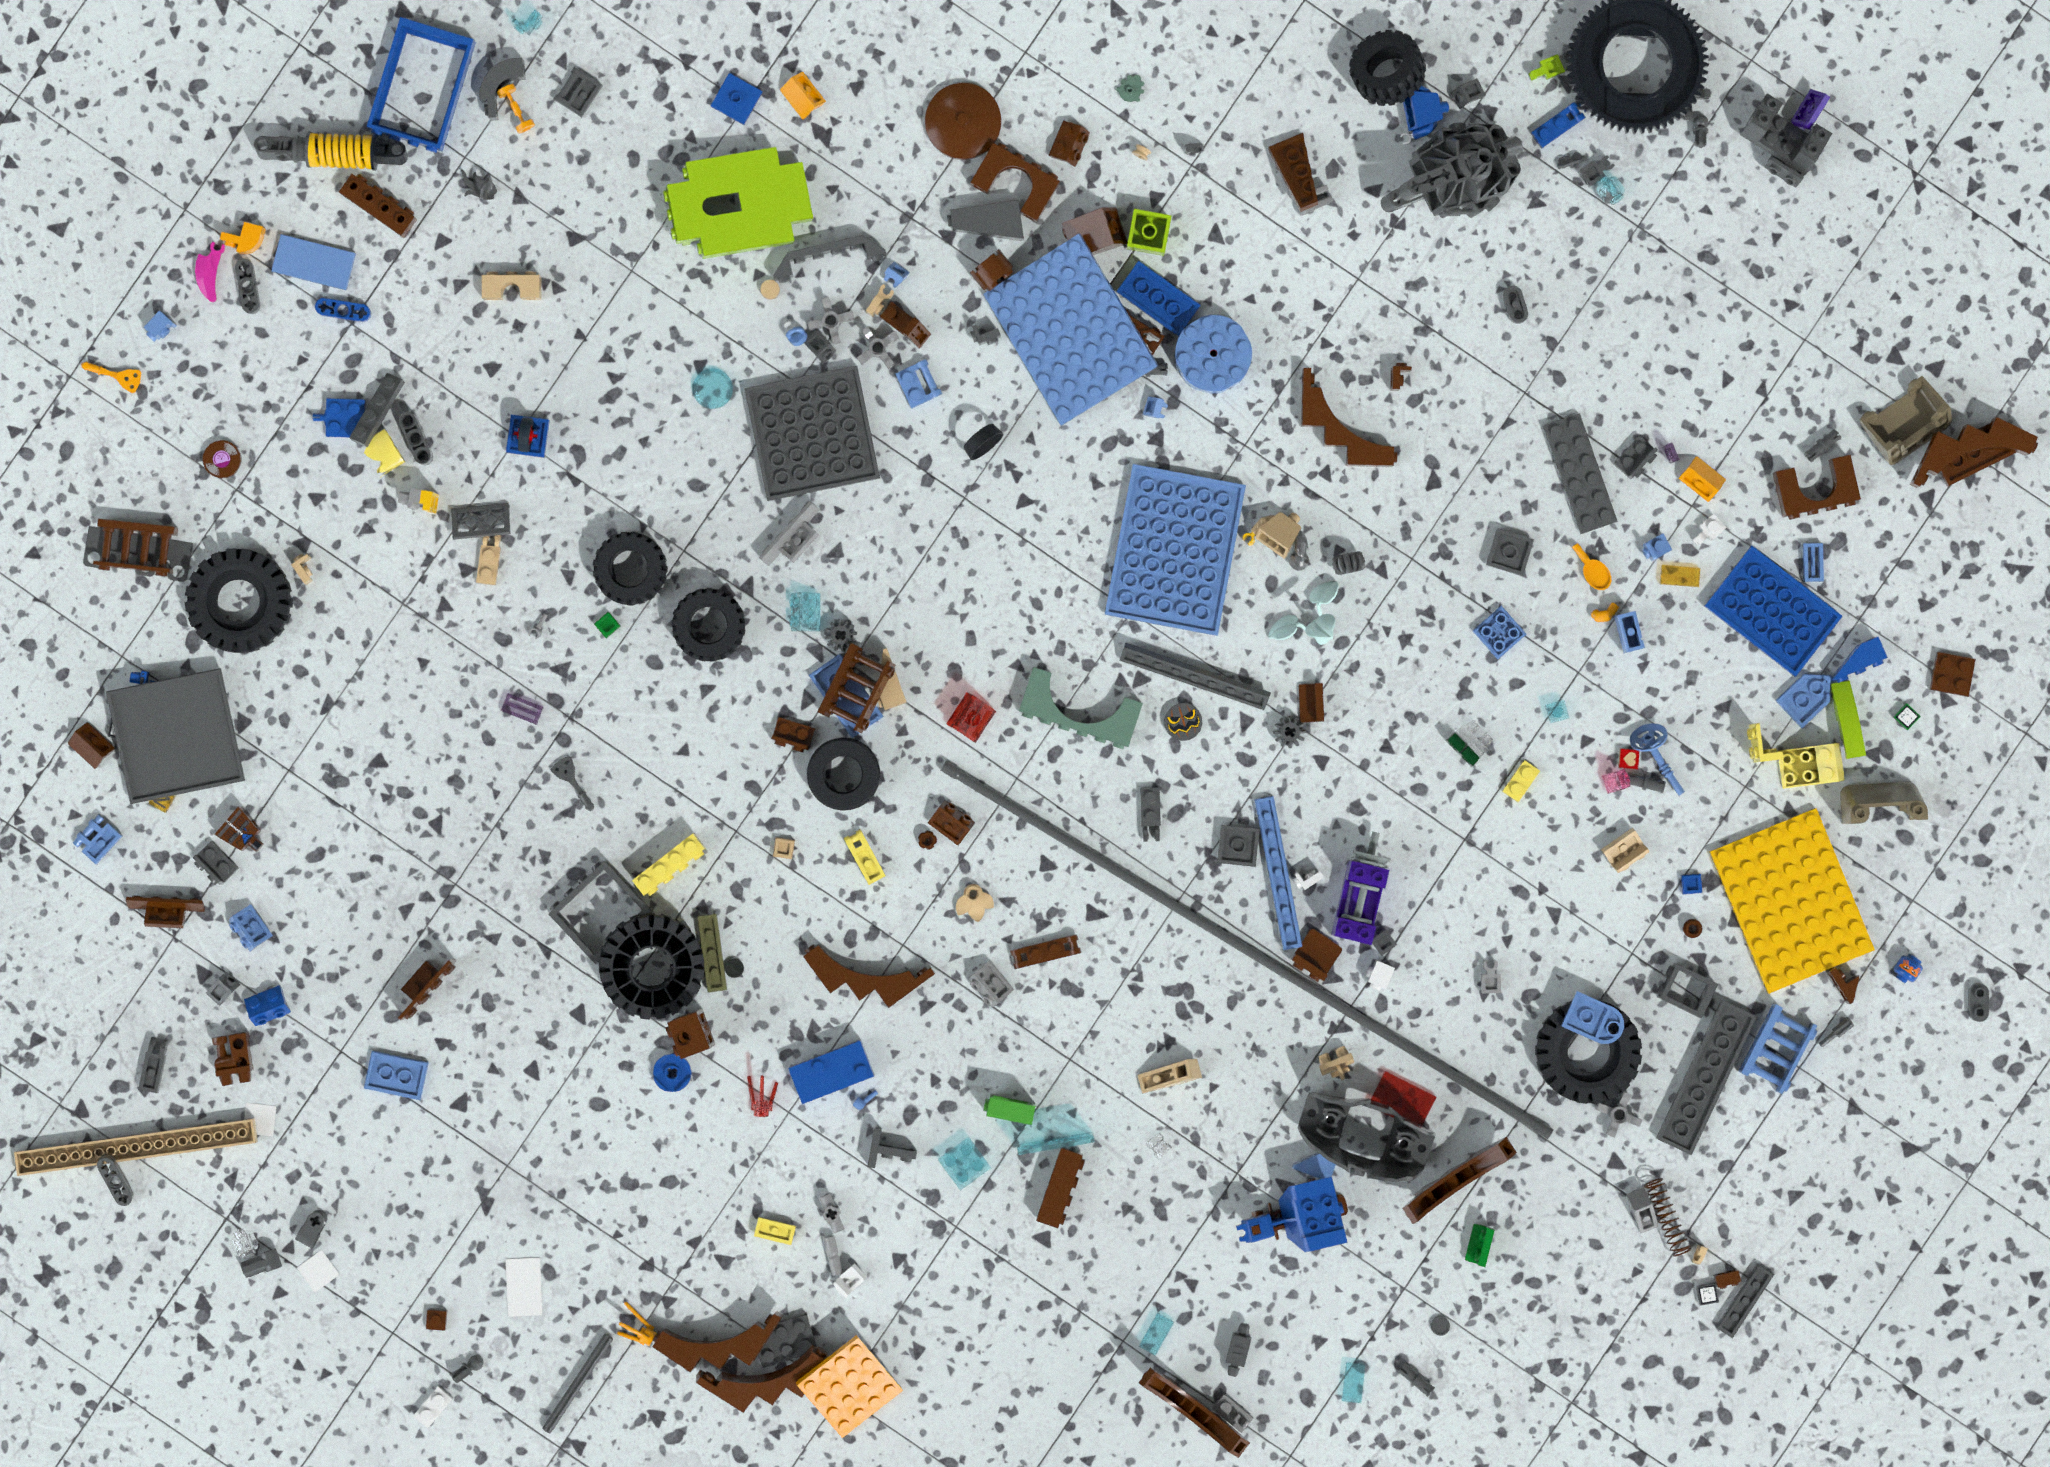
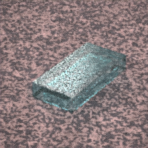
M1157 1312L1139 1347L1156 1356L1174 1321Z
M1346 1362L1342 1401L1361 1403L1365 1364Z

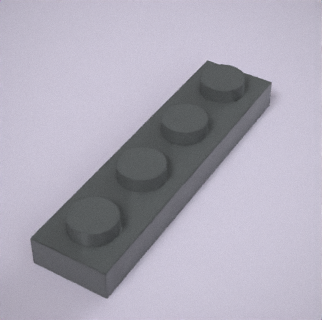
M386 373L349 437L353 442L365 447L369 446L405 383L403 379Z

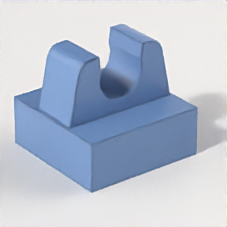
M894 261L885 271L884 280L887 282L892 278L895 280L893 287L896 288L907 278L910 272Z
M1148 397L1143 415L1152 418H1164L1165 415L1160 412L1162 407L1167 408L1168 405L1163 399Z

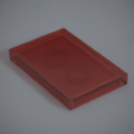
M1384 1071L1371 1100L1385 1105L1388 1104L1401 1116L1422 1126L1437 1097ZM1384 1113V1114H1386V1115H1388V1116H1390V1117H1392V1118H1394V1116H1395V1115H1391V1114Z

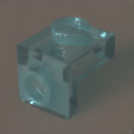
M534 10L524 24L515 18L512 22L515 25L514 29L523 35L525 32L527 35H530L534 29L537 30L541 26L543 17L538 11Z

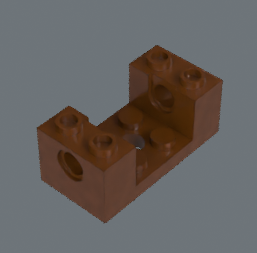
M703 1009L680 1016L667 1023L666 1032L669 1038H673L675 1045L672 1047L676 1057L680 1056V1059L708 1050L715 1045ZM683 1032L689 1035V1039L684 1037Z

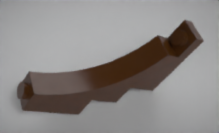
M1303 368L1301 427L1324 428V447H1347L1346 466L1393 467L1394 463H1397L1398 457L1397 451H1394V446L1375 444L1349 431L1332 413L1324 398L1322 388L1311 387V384L1315 382V373H1311V368Z
M1998 417L1991 420L1986 433L1968 424L1964 425L1957 440L1938 431L1934 433L1910 485L1915 488L1921 485L1924 486L1929 477L1927 472L1936 475L1954 459L1975 450L2005 449L2027 456L2035 452L2038 446L2036 442L2038 437Z
M814 944L805 950L806 955L803 956L830 994L844 983H847L859 1001L876 990L888 1008L935 974L931 967L929 969L924 967L917 972V978L914 977L910 970L893 975L864 974L841 965L829 956L820 945L815 947Z
M778 1311L773 1315L770 1313L764 1322L766 1326L758 1321L751 1328L736 1336L716 1341L693 1340L664 1329L662 1332H657L653 1340L655 1343L652 1347L690 1373L696 1368L701 1358L721 1369L731 1354L750 1366L782 1319L783 1314Z
M812 1345L799 1359L790 1365L761 1375H736L722 1371L717 1379H715L713 1374L700 1369L696 1374V1383L744 1413L756 1396L773 1406L785 1388L802 1398L804 1393L797 1386L796 1382L825 1360L828 1354L823 1348H817Z

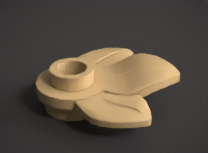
M977 884L968 885L964 890V895L956 903L958 916L968 912L976 922H979L984 916L985 908H994L993 898L983 892ZM971 890H976L977 895L975 897L970 896Z

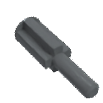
M1848 1017L1832 1029L1833 1032L1819 1042V1045L1824 1047L1835 1037L1840 1038L1854 1027L1853 1022Z

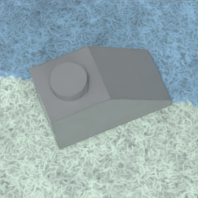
M1643 1187L1626 1194L1640 1233L1642 1234L1659 1227L1653 1204L1645 1188Z

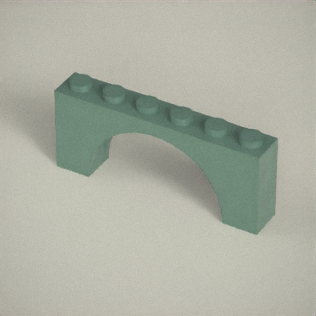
M1033 667L1019 709L1022 712L1021 716L1033 719V716L1041 718V723L1051 725V722L1059 724V729L1069 731L1071 728L1077 730V735L1087 737L1089 734L1095 736L1094 740L1106 743L1107 740L1113 742V746L1124 749V746L1129 747L1143 703L1124 697L1119 709L1109 718L1097 723L1076 722L1063 715L1053 702L1050 693L1052 673Z

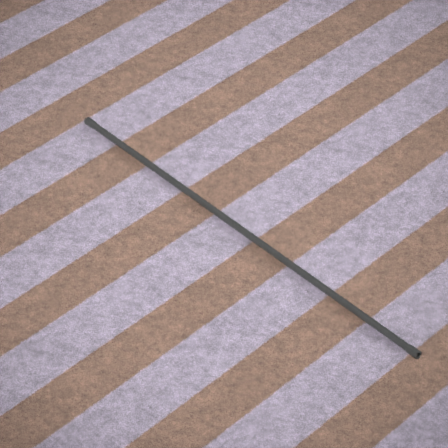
M947 761L944 763L940 770L943 773L967 785L1501 1109L1546 1139H1549L1554 1130L1551 1127L1535 1120L973 779Z

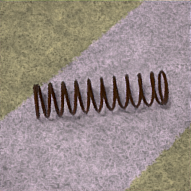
M1658 1178L1644 1184V1188H1652L1647 1192V1194L1654 1195L1650 1200L1651 1202H1657L1653 1205L1654 1209H1660L1656 1212L1655 1215L1663 1216L1659 1219L1658 1222L1665 1223L1661 1227V1229L1668 1230L1664 1234V1237H1671L1668 1239L1667 1244H1674L1670 1247L1669 1250L1676 1251L1672 1254L1673 1257H1676L1689 1252L1692 1248H1690V1245H1688L1683 1248L1672 1249L1677 1244L1688 1239L1685 1238L1677 1242H1669L1671 1239L1685 1232L1683 1231L1674 1235H1666L1670 1231L1678 1227H1681L1682 1225L1680 1224L1678 1226L1671 1228H1663L1667 1224L1675 1220H1678L1679 1217L1672 1220L1661 1222L1663 1218L1672 1213H1675L1676 1210L1669 1213L1658 1215L1660 1211L1673 1205L1672 1203L1663 1207L1655 1208V1206L1659 1203L1671 1198L1669 1196L1664 1199L1652 1201V1199L1656 1196L1668 1191L1666 1189L1661 1192L1649 1194V1192H1651L1655 1188L1665 1184L1661 1183L1658 1185H1654L1663 1180V1178Z

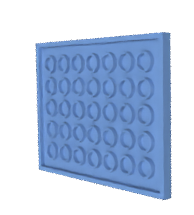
M1077 234L1001 282L991 291L983 294L1061 426L1158 367L1157 362L1081 234Z
M1133 464L1105 615L1218 636L1246 485Z

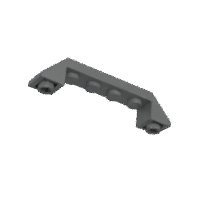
M860 235L787 252L773 277L779 283L788 282L790 278L794 277L790 262L794 261V264L805 262L806 258L813 257V260L824 258V254L838 255L842 254V250L846 249L856 251L861 249L863 245H865L868 260L872 259V262L883 260V256H887L884 248L865 236Z

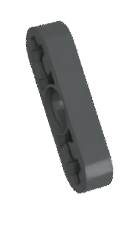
M242 258L235 265L241 305L246 313L256 314L260 310V299L254 265L250 260ZM243 263L249 266L246 272L248 276H252L251 278L245 277L244 271L240 270ZM246 281H251L253 284V288L249 292L243 290V284ZM255 294L254 297L251 296V301L256 303V306H253V310H250V308L246 307L249 304V298H244V295L250 296Z
M110 1154L102 1155L97 1163V1168L116 1203L121 1206L129 1205L134 1193L116 1159ZM104 1161H105L106 1163H109V1162H110L109 1168H108L107 1165H104V1166H103V1162H104ZM112 1176H117L120 1178L121 1182L119 1184H113L110 1181V1178ZM121 1193L128 1195L127 1199L120 1197Z

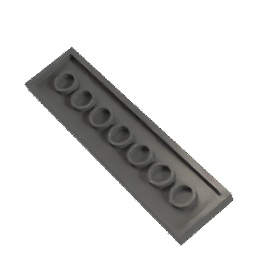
M1724 1000L1720 1001L1656 1139L1689 1155L1693 1154L1757 1016Z

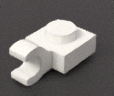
M1713 513L1699 526L1702 532L1693 539V542L1698 546L1707 537L1712 541L1727 527Z

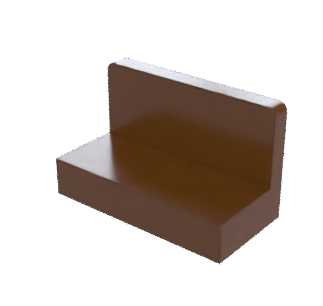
M1323 683L1299 685L1301 723L1324 722Z
M88 722L77 729L68 742V745L94 769L98 768L102 760L115 749Z

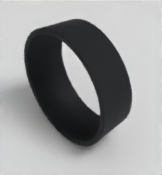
M994 424L986 425L970 437L964 445V450L970 460H976L989 452L1002 439L1004 434Z

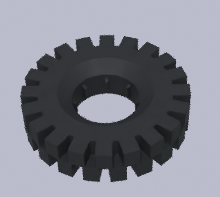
M645 913L644 916L637 914L629 917L630 920L627 922L622 921L616 926V930L610 932L606 937V943L604 946L602 945L600 951L599 973L607 996L611 998L615 1006L619 1009L622 1008L626 1014L633 1017L634 1015L640 1016V1019L650 1020V1017L662 1019L666 1018L667 1014L671 1013L674 1015L680 1012L681 1007L684 1005L687 1007L693 1001L692 997L698 993L701 987V980L704 978V957L695 935L690 929L685 927L684 923L662 913L661 915ZM646 948L651 950L653 948L662 949L664 954H668L672 959V964H670L672 971L667 979L664 978L665 981L659 985H643L631 973V969H634L631 966L636 955L639 956V952Z

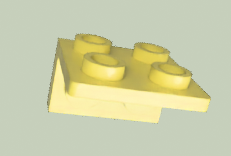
M1760 723L1750 724V728L1747 729L1748 740H1751L1752 747L1749 748V754L1754 763L1783 759V752H1777V748L1763 750Z

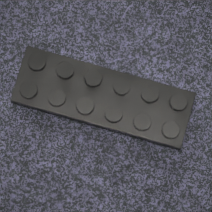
M1580 413L1544 425L1543 429L1580 534L1618 522Z

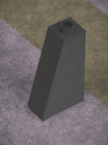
M1019 200L951 209V215H947L948 226H952L954 232L1024 241Z

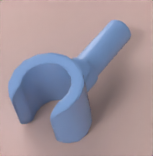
M876 1090L873 1091L864 1100L858 1097L853 1106L858 1110L863 1109L878 1092Z

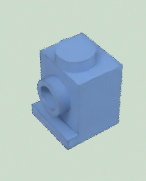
M158 311L144 328L148 331L146 335L155 342L157 339L165 338L170 332L169 328H175L177 325L163 312Z

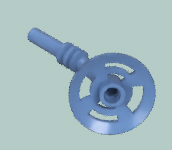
M1655 723L1640 726L1630 736L1631 746L1637 751L1651 752L1659 766V771H1662L1661 774H1664V778L1668 779L1678 796H1680L1685 791L1673 775L1674 771H1671L1672 768L1668 767L1669 764L1665 763L1657 749L1667 740L1668 733L1666 728ZM1646 731L1649 732V733H1646L1642 738H1638V736H1639L1640 734H1642V733H1644V732H1646ZM1655 731L1661 732L1663 736H1660V734Z

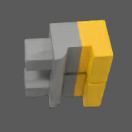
M410 489V492L400 491L398 503L407 505V508L412 510L419 509L421 505L423 506L422 510L429 513H437L439 494L417 489Z

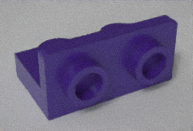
M1810 89L1790 122L1803 131L1804 129L1810 130L1830 97L1826 93Z

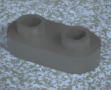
M1517 286L1507 287L1503 292V300L1508 317L1511 322L1521 324L1528 317V309L1522 290ZM1514 293L1516 298L1510 299L1509 294ZM1515 311H1519L1521 313L1520 318L1515 317Z
M1980 983L1973 984L1968 991V1014L1972 1020L1977 1022L1985 1021L1989 1016V990L1984 984ZM1978 990H1982V996L1980 997L1977 996ZM1978 1009H1981L1983 1012L1981 1016L1977 1015Z

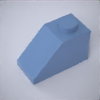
M1317 1152L1293 1163L1292 1168L1323 1179L1332 1176L1336 1164L1328 1161Z

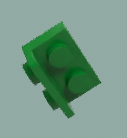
M1473 1224L1465 1261L1476 1263L1478 1266L1486 1268L1495 1231L1492 1227Z

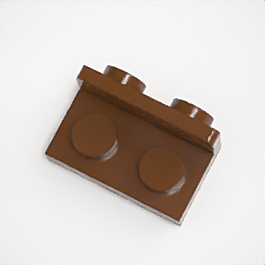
M778 717L771 739L775 740L774 744L783 747L786 744L793 745V750L803 753L804 749L809 750L815 728Z
M944 800L928 824L959 846L975 822L969 815L959 811L953 803Z

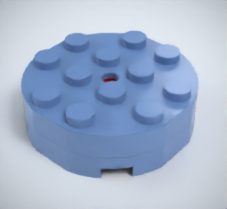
M1207 315L1187 325L1181 332L1175 347V364L1184 381L1193 389L1209 394L1223 393L1240 383L1245 377L1252 360V347L1244 330L1237 322L1221 315ZM1215 352L1216 356L1212 357L1210 353Z

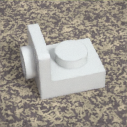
M1313 870L1305 875L1306 880L1303 881L1299 873L1296 872L1294 873L1296 878L1293 881L1299 889L1302 887L1303 890H1306L1323 879L1324 876L1320 871L1316 873Z

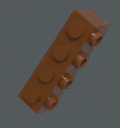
M351 173L339 190V193L395 233L405 238L417 221L413 216L415 213L406 206L404 209L399 207V202L393 197L389 196L386 198L382 195L384 191L376 185L371 187L366 184L368 180L360 174L355 176Z
M1064 1147L1060 1148L1036 1218L1037 1222L1058 1228L1059 1224H1064L1067 1215L1064 1214L1065 1207L1070 1206L1073 1198L1070 1195L1071 1189H1076L1079 1180L1076 1177L1078 1169L1082 1170L1085 1159H1082V1153Z

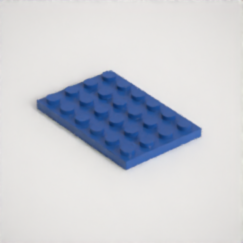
M1753 546L1749 547L1704 605L1706 609L1794 677L1798 675L1843 617Z

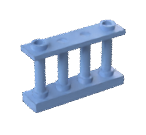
M1772 1004L1738 1072L1746 1076L1755 1073L1778 1085L1776 1092L1783 1094L1791 1085L1789 1080L1809 1041L1813 1040L1817 1034V1025L1810 1023L1809 1027H1806L1784 1016L1783 1012H1781L1783 1009L1781 1006ZM1781 1022L1803 1033L1804 1036L1800 1044L1774 1032L1773 1027L1775 1023ZM1772 1039L1796 1051L1791 1062L1767 1050L1764 1046L1766 1040ZM1758 1056H1763L1787 1068L1782 1079L1758 1067L1755 1063Z

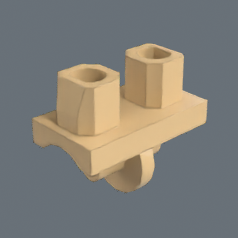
M1345 1046L1335 1050L1338 1057L1335 1060L1331 1061L1328 1053L1319 1056V1067L1322 1076L1330 1073L1332 1078L1339 1076L1341 1081L1345 1079L1344 1073L1350 1071L1348 1065L1354 1063L1352 1054L1347 1051Z

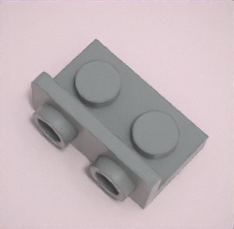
M990 960L968 978L971 987L978 991L983 1001L992 1008L1014 990Z

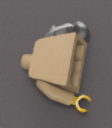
M1281 512L1275 516L1262 517L1252 527L1251 533L1243 535V541L1247 537L1252 538L1248 546H1252L1255 543L1254 537L1256 536L1257 540L1284 559L1295 544V551L1290 556L1289 565L1298 571L1304 570L1308 565L1309 557L1306 554L1308 541L1304 532L1301 531V526L1297 524L1300 521V517L1296 513H1291L1288 517Z

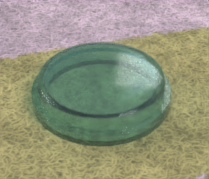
M719 369L704 370L694 380V397L705 408H721L732 397V381L725 372Z

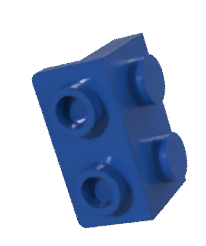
M280 985L244 999L248 1017L255 1026L264 1025L268 1021L284 1017L291 1012L286 1004L283 989Z

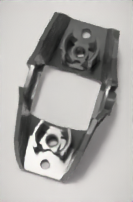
M1310 1092L1297 1127L1301 1137L1312 1150L1347 1172L1364 1177L1366 1172L1367 1179L1396 1183L1400 1181H1413L1421 1175L1436 1136L1435 1132L1401 1116L1388 1104L1385 1105L1372 1101L1369 1098L1348 1099ZM1362 1105L1383 1113L1395 1115L1394 1123L1380 1160L1362 1157L1339 1147L1344 1122L1351 1107ZM1314 1109L1316 1114L1309 1115L1308 1111ZM1333 1116L1334 1119L1332 1121H1328L1327 1117ZM1406 1140L1407 1144L1401 1145L1400 1141ZM1421 1144L1425 1146L1423 1151L1418 1150V1146Z

